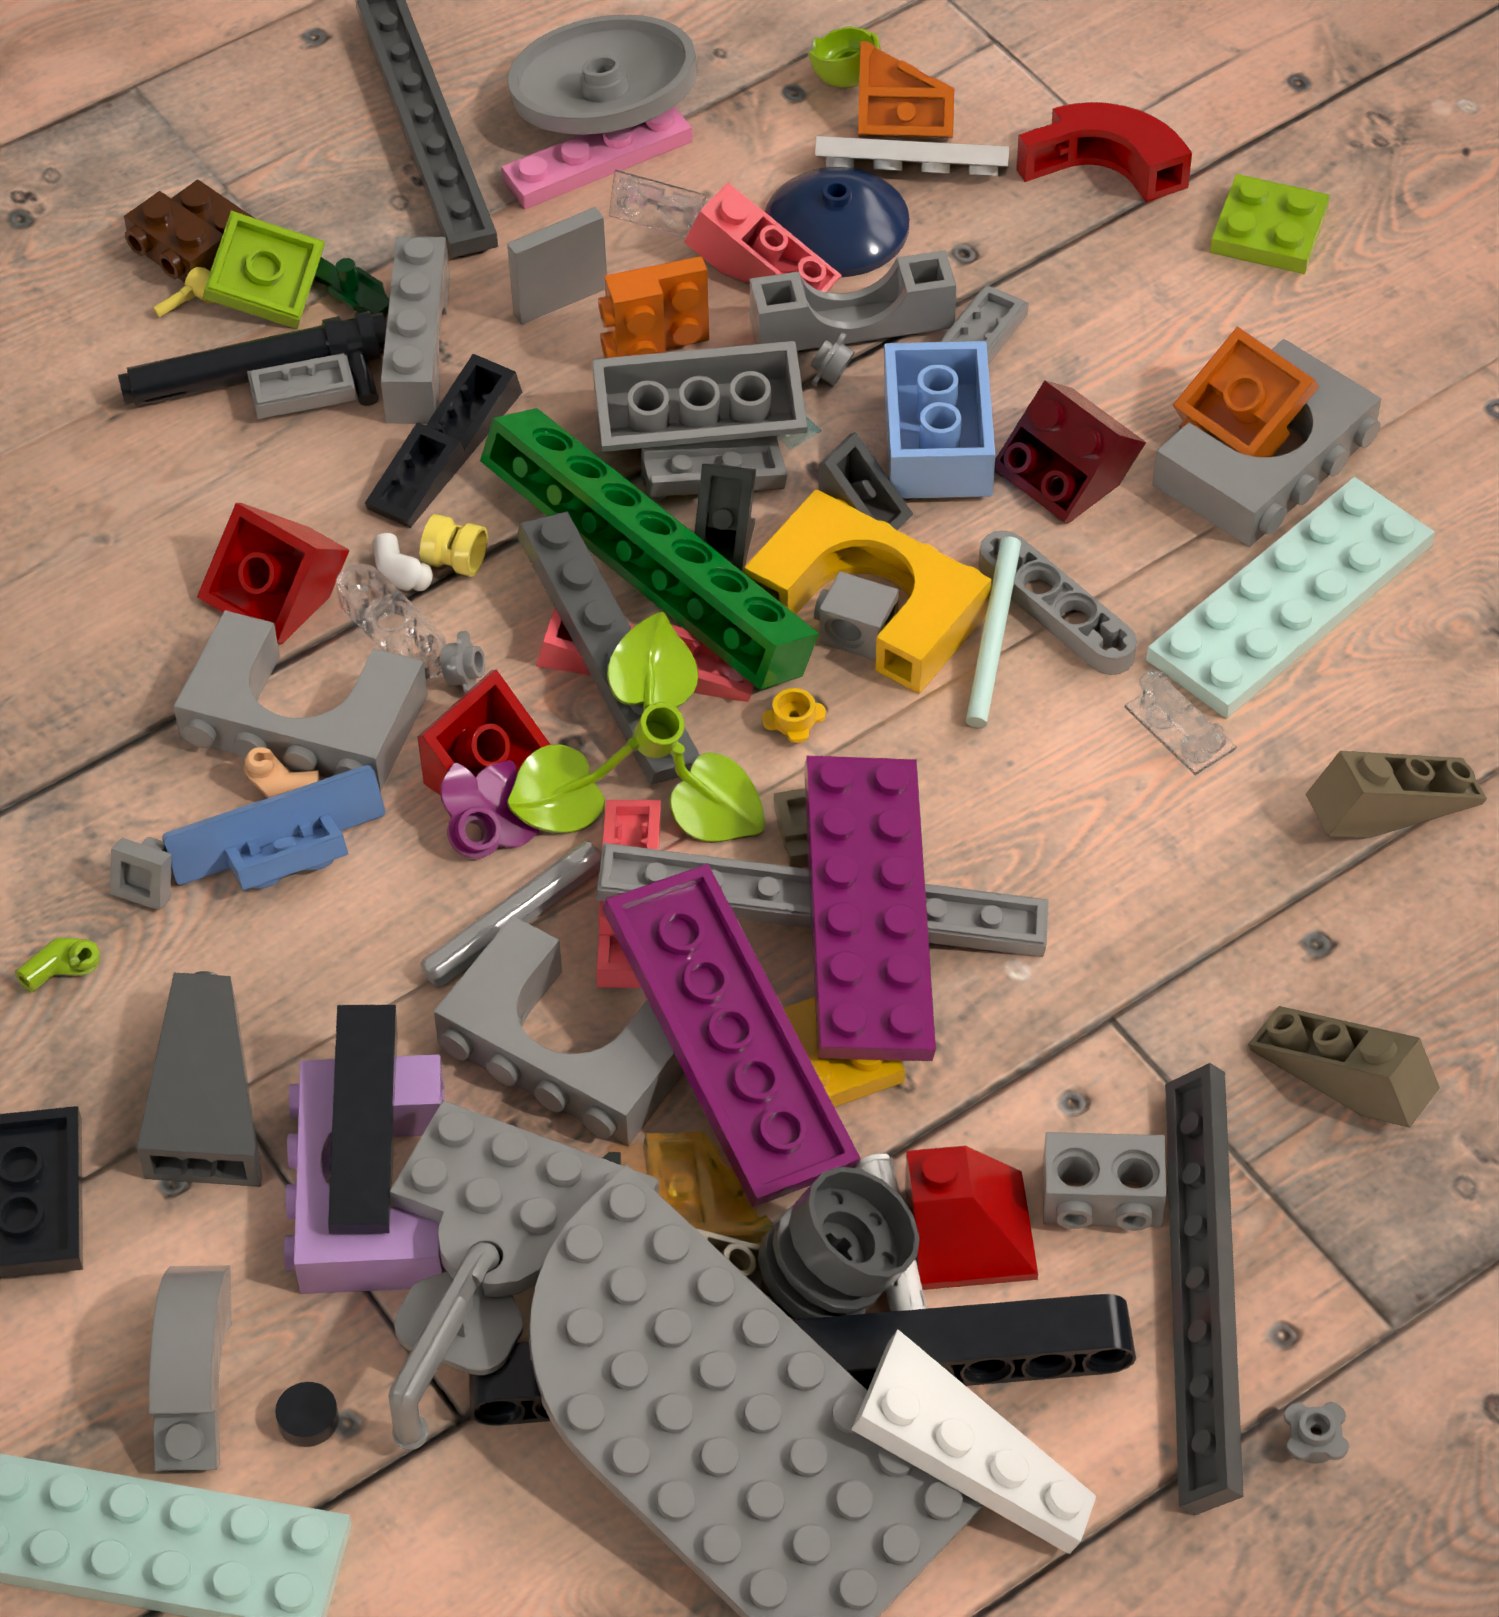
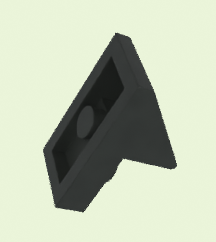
M704 463L701 469L694 534L744 572L755 525V518H751L756 469Z

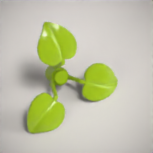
M658 612L634 626L615 648L607 668L608 685L613 696L619 702L626 705L643 704L644 712L633 730V738H630L618 752L592 773L589 771L587 759L578 750L561 744L541 747L533 752L521 766L507 801L510 811L531 827L560 834L580 831L595 822L605 807L604 795L595 782L604 778L633 751L638 750L650 758H662L668 754L673 756L676 774L683 781L673 789L670 795V811L677 826L689 837L701 842L716 843L757 836L765 828L764 811L758 792L749 776L735 761L722 754L707 752L696 758L690 772L685 767L683 758L685 747L678 742L684 732L685 722L677 708L693 695L698 682V669L690 649L676 633L664 612Z

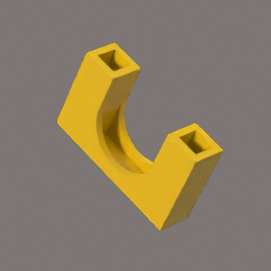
M818 489L811 493L744 567V574L796 615L822 586L836 579L839 571L847 574H872L886 578L898 585L907 594L909 599L876 637L875 671L918 694L925 689L984 620L991 592V578L983 575L978 569L964 565L940 553L930 544L921 543L895 530L889 523L876 520L851 507L846 501L833 498Z

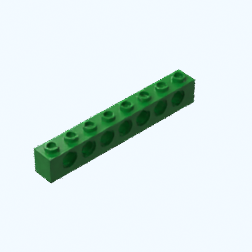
M538 408L492 419L481 455V463L546 516L568 512L590 552L759 690L803 677L819 635L816 630Z

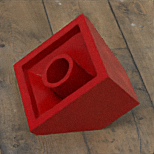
M235 503L197 598L221 612L229 611L274 623L277 643L283 644L330 598L350 550L308 526L243 503Z
M966 1145L906 1151L905 1192L906 1200L915 1218L920 1237L916 1261L923 1290L1038 1280V1268L1022 1171Z

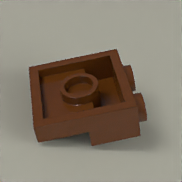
M197 179L172 198L158 191L124 215L126 226L125 238L136 254L147 256L160 265L169 277L173 279L178 278L185 283L188 273L193 268L202 267L211 271L231 211L254 217Z

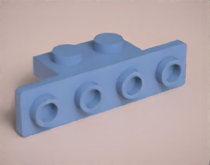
M365 765L163 834L162 840L166 852L172 854L171 869L174 879L179 885L231 869L242 890L252 887L257 889L267 888L278 883L284 876L302 870L323 869L332 864L334 859L349 855L341 831L384 816L385 808L375 771L370 765Z

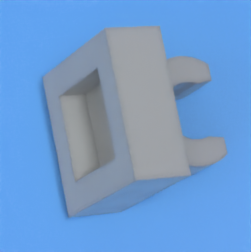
M147 837L140 844L121 838L111 848V895L156 910H160L170 900L172 854L166 852L163 841Z

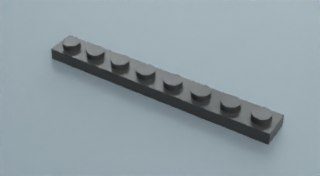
M355 0L357 12L443 237H446V244L451 258L498 247L496 229L406 0Z
M1211 1063L1165 1084L1179 1507L1193 1515H1198L1244 1497L1225 1072Z

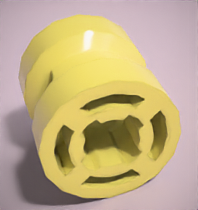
M433 514L429 518L422 534L419 551L420 561L433 567H441L444 564L453 567L456 573L473 577L479 571L485 557L488 542L487 529L484 526L467 523L464 526L457 525L451 517Z

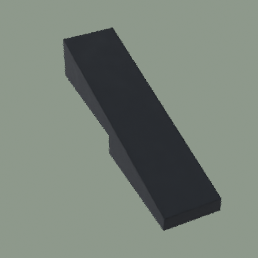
M472 354L427 425L416 423L365 502L367 509L411 528L486 438L492 419L504 416L523 393L516 371Z
M337 1005L328 1217L329 1234L390 1233V1190L392 1188L393 1120L398 1040L396 1005Z

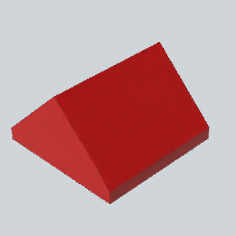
M497 669L491 670L417 736L423 783L439 795H441L443 778L454 763L464 766L476 777L478 773L488 766L510 760L514 762L518 774L525 760L533 752L541 747L551 745Z

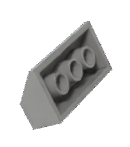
M796 341L592 359L594 396L602 452L807 433V420Z

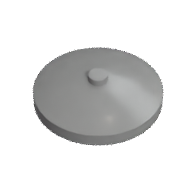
M607 15L564 25L533 41L513 61L508 73V85L515 110L530 124L557 133L599 134L639 125L656 118L674 107L693 87L698 73V66L693 42L676 25L649 16Z

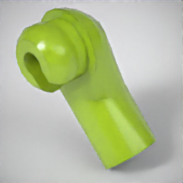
M56 938L16 969L15 976L22 986L32 993L54 975L83 976L93 972L99 965L100 950L91 940Z

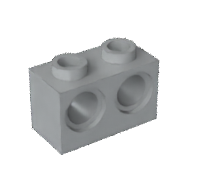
M1045 1133L1043 1154V1224H1059L1069 1229H1080L1088 1225L1119 1226L1131 1231L1143 1230L1148 1227H1162L1166 1202L1165 1135ZM1077 1181L1084 1184V1186L1072 1187L1064 1182ZM1137 1183L1142 1185L1143 1188H1129L1124 1184Z

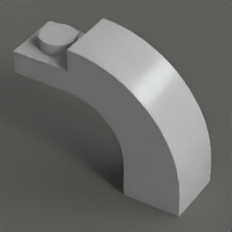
M230 1265L170 1266L161 1279L153 1319L149 1374V1414H153L155 1471L217 1470L220 1465L219 1371L223 1339L226 1331L232 1325Z

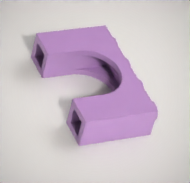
M440 1054L397 1056L394 1137L422 1136L443 1100L445 1101V1085ZM335 1059L300 1061L299 1084L289 1085L291 1119H298V1133H290L287 1138L289 1169H297L296 1184L286 1185L287 1219L295 1220V1235H286L284 1238L286 1272H296L300 1294L411 1289L417 1281L443 1273L444 1266L442 1265L438 1239L440 1223L399 1207H391L390 1233L329 1234L330 1186L328 1185L331 1168Z

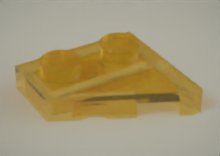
M704 1132L646 1133L643 1143L647 1175L659 1179V1195L694 1228L753 1244L761 1243V1239L771 1229L772 1222L766 1215L762 1217L757 1215L743 1196L744 1190L734 1171L727 1168L721 1162L719 1151Z

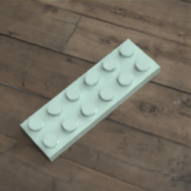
M1354 477L1150 644L1147 649L1146 660L1227 719L1429 549L1433 544L1435 531Z
M0 1454V1583L188 1617H327L352 1528L350 1515Z

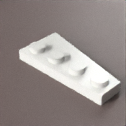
M897 1330L887 1343L851 1430L1064 1552L1071 1554L1082 1540L1096 1495L901 1331Z

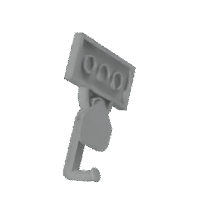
M442 1101L390 1190L391 1205L440 1223L438 1229L442 1265L446 1269V1272L417 1281L411 1287L395 1317L396 1337L404 1348L411 1351L392 1384L388 1395L393 1424L392 1435L399 1447L413 1450L422 1446L427 1440L429 1433L428 1424L419 1415L418 1403L441 1363L469 1374L486 1375L497 1371L507 1362L523 1332V1319L513 1295L520 1294L536 1285L543 1262L563 1227L582 1205L624 1166L453 1103ZM633 1170L659 1194V1179Z

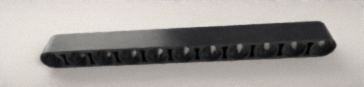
M1095 1294L793 1320L867 1391L887 1343L897 1330L901 1331L965 1386L1111 1374L1129 1368L1137 1359L1127 1301L1123 1297L1114 1294ZM529 1342L517 1343L507 1362L497 1371L486 1375L468 1373L470 1415L476 1422L485 1425L501 1426L551 1421L541 1401L542 1396L536 1382L532 1360H530Z

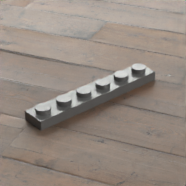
M568 512L522 522L518 529L517 538L625 740L628 741L630 738H633V730L644 712L643 704L626 705L619 702L609 688L607 668L615 648L631 630V627ZM684 727V732L678 742L685 747L683 758L685 767L690 772L692 764L700 754ZM638 750L632 752L650 785L679 777L676 774L671 754L662 758H650Z

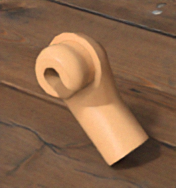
M265 747L253 748L245 757L244 771L246 777L267 798L320 781L318 770L290 773L274 756L272 751Z

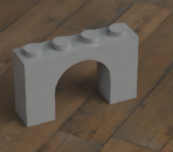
M1285 339L1281 340L1271 350L1314 378L1319 386L1312 397L1288 424L1301 437L1304 442L1303 445L1281 456L1253 457L1234 451L1188 422L1156 450L1153 486L1248 547H1251L1265 533L1268 535L1274 533L1283 522L1285 515L1297 504L1304 505L1307 503L1317 486L1329 475L1332 477L1336 476L1343 469L1348 458L1359 447L1366 448L1373 442L1381 426L1378 421L1381 404L1379 396Z
M224 611L173 706L180 739L200 748L211 747L238 754L244 759L251 749L265 747L270 749L274 756L292 771L318 770L319 776L326 778L370 765L375 771L381 792L428 695L424 661L373 648L353 690L341 704L326 713L313 717H285L267 710L258 702V698L280 657L274 623Z
M512 915L434 1010L438 1043L450 1056L458 1060L468 1059L487 1069L489 1074L501 1084L506 1086L516 1085L531 1093L547 1109L553 1112L564 1111L577 1118L598 1137L604 1139L611 1137L629 1146L684 1074L648 1000H646L618 1037L609 1044L586 1053H560L537 1044L526 1034L522 1026L531 1010L562 973L559 939Z

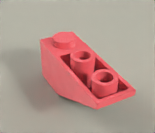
M729 182L700 210L684 240L685 244L700 256H703L719 272L750 284L751 278L799 272L810 286L817 290L828 292L842 276Z

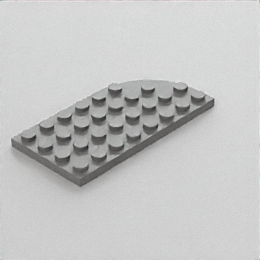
M627 1164L582 1205L554 1240L536 1282L529 1324L530 1360H532L536 1382L542 1396L543 1407L554 1428L575 1456L740 1617H880L982 1510L984 1505L851 1430L867 1390Z

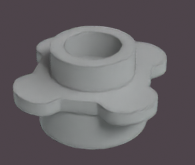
M843 332L835 344L826 340L814 357L810 366L818 370L811 383L815 387L821 379L834 386L851 361L855 352L843 345L847 337Z
M460 631L457 634V643H448L442 648L441 670L446 683L449 686L463 685L464 693L468 692L476 684V678L483 677L485 657L479 646L472 645L469 633L467 631Z
M1299 1402L1290 1404L1284 1413V1420L1290 1425V1436L1287 1442L1288 1453L1297 1460L1315 1464L1323 1463L1330 1459H1342L1347 1454L1349 1448L1348 1441L1342 1437L1341 1424H1343L1346 1417L1344 1409L1333 1402H1328L1323 1407H1306ZM1318 1427L1322 1433L1315 1435L1311 1433L1310 1429Z

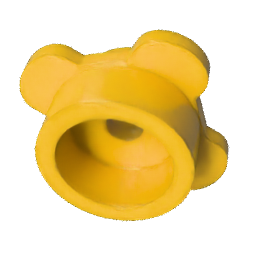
M788 688L782 690L774 697L772 710H767L762 715V724L768 730H778L785 736H788V740L792 743H803L809 739V731L816 723H821L825 720L826 709L822 704L815 703L813 696L806 690Z

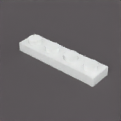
M816 136L815 156L826 157L825 167L854 168L855 159L874 160L873 169L902 171V162L922 163L921 172L950 173V164L970 165V175L998 176V167H1008L1009 146Z

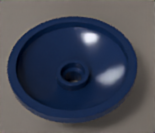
M825 167L800 174L780 186L770 198L765 209L766 214L840 273L841 277L861 275L882 267L900 252L909 234V211L901 194L882 178L855 168Z

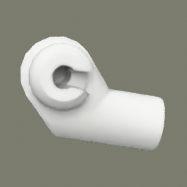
M382 533L373 539L372 545L377 574L383 584L406 591L412 588L415 591H424L429 587L433 577L431 567L425 563H420L417 558L400 554L398 538L395 535Z

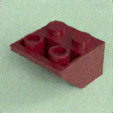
M1044 380L995 458L994 470L1061 521L1070 523L1120 485L1147 442L1075 389Z

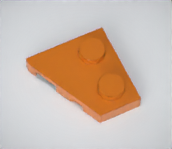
M861 41L858 136L953 138L955 88L935 77L932 78L924 74L911 64L903 60L900 61L883 52L870 42Z

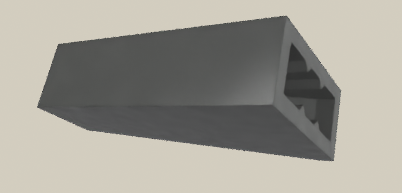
M199 971L194 974L174 972L136 1148L145 1179L261 1186L262 1171L238 1009L231 976L218 975L208 971Z

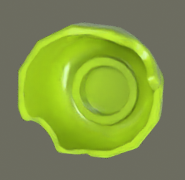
M847 26L832 30L822 38L815 37L812 50L808 51L815 74L829 86L843 89L859 86L860 42L868 41L881 50L877 34L870 33L866 29Z

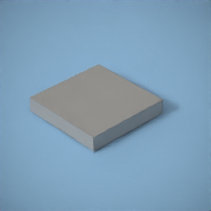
M596 207L507 243L513 314L521 325L605 290L604 275H607L604 217Z

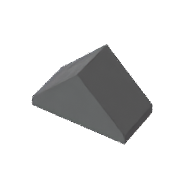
M856 432L850 433L819 463L818 490L846 501L851 507L876 520L889 523L895 530H898L913 515Z

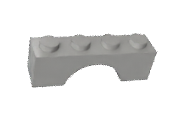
M396 237L381 375L386 423L416 424L418 422L427 424L438 408L440 392L441 314H447L450 287L446 237Z
M946 250L897 257L892 267L881 279L866 288L849 293H828L817 290L810 286L799 272L750 279V322L756 344L796 341V349L799 351L820 348L826 340L835 344L842 332L847 335L843 344L949 329L955 322L956 282Z

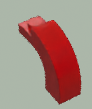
M1074 103L1053 108L1051 124L1018 135L1016 171L1024 182H1028L1073 166H1103L1125 176L1145 202H1149L1189 187L1192 151L1172 128L1148 113L1112 103Z

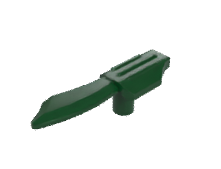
M321 257L314 280L328 286L330 296L356 312L369 310L370 314L382 312L384 316L388 314L390 299L385 294L383 282L361 268L356 267L354 260L350 258L340 259L334 266L331 262Z

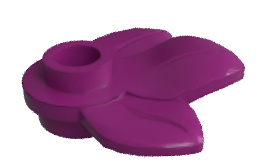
M508 760L490 765L478 773L476 777L464 766L454 763L444 776L440 794L441 801L451 817L447 826V835L451 846L461 856L469 859H481L493 853L498 846L508 848L521 847L539 832V829L531 827L516 817L508 807L507 801L517 777L516 766L513 761ZM468 823L476 824L480 828L482 833L480 841H472L467 837L465 828Z

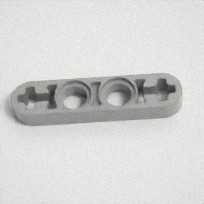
M995 531L988 534L981 541L979 550L980 572L991 578L992 583L997 558L993 556H998L1000 540L1007 536L1019 539L1021 541V548L1011 599L1100 673L1116 675L1130 669L1135 659L1137 639L1135 633L1127 624L1019 535L1009 531ZM1033 580H1042L1049 583L1053 588L1046 593L1037 594L1027 590L1025 585ZM1077 610L1085 613L1089 619L1082 624H1071L1064 621L1061 615L1067 611ZM1103 644L1108 648L1107 650L1102 649ZM1117 646L1121 647V651H1119L1118 649H1116V647H1117Z

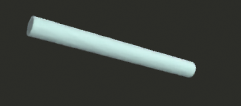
M1007 536L1000 540L966 716V723L974 728H984L988 721L1021 548V541L1015 537Z

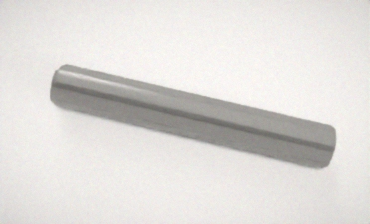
M590 841L582 842L423 958L421 966L424 976L435 987L445 985L474 963L512 915L529 923L600 871L601 851Z

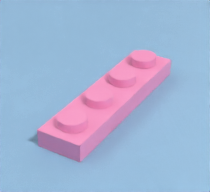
M674 106L656 118L639 125L607 133L581 134L501 166L502 181L522 207L527 209L693 142L692 127Z

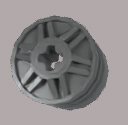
M840 1166L823 1172L761 1239L758 1262L762 1279L773 1298L796 1319L863 1314L877 1300L881 1293L886 1291L916 1259L920 1237L915 1218L903 1198L883 1179L862 1169Z

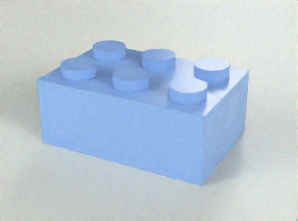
M986 341L885 343L884 403L890 482L903 499L993 496L995 444Z

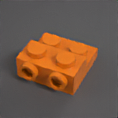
M703 256L604 275L606 296L598 298L603 327L608 328V332L600 333L604 358L666 353V349L710 340L708 271Z
M1237 326L1173 403V407L1183 420L1179 425L1180 429L1189 422L1241 454L1253 457H1273L1291 435L1287 429L1288 424L1312 397L1319 386L1314 378Z

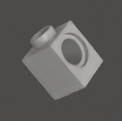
M839 571L830 590L823 589L816 601L814 619L820 621L819 643L876 660V637L898 612L899 589Z

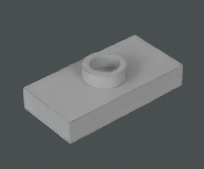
M985 284L939 342L986 341L989 364L1028 315V302Z
M344 353L247 371L257 419L357 401L348 358Z

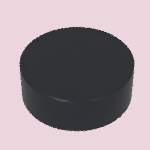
M315 1382L295 1384L282 1393L276 1404L275 1413L280 1433L287 1441L294 1445L311 1447L321 1444L333 1435L338 1426L339 1412L333 1393L322 1384Z

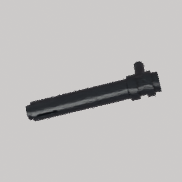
M369 310L355 312L352 319L341 321L340 316L323 319L321 325L127 367V373L118 375L124 404L135 402V406L139 407L248 383L247 371L344 353L348 358L359 403L363 406H370L375 404L379 397L369 361L380 359V353H384L387 326L382 312L370 314Z

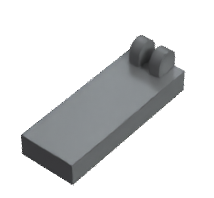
M777 437L642 448L640 457L642 465L641 478L645 486V493L655 503L663 501L666 496L699 494L701 469L704 463L756 469L754 491L785 489L788 475Z

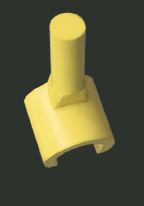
M202 267L193 268L186 277L185 286L179 289V292L153 307L157 316L160 318L184 302L190 301L195 296L207 304L214 303L202 299L210 271Z

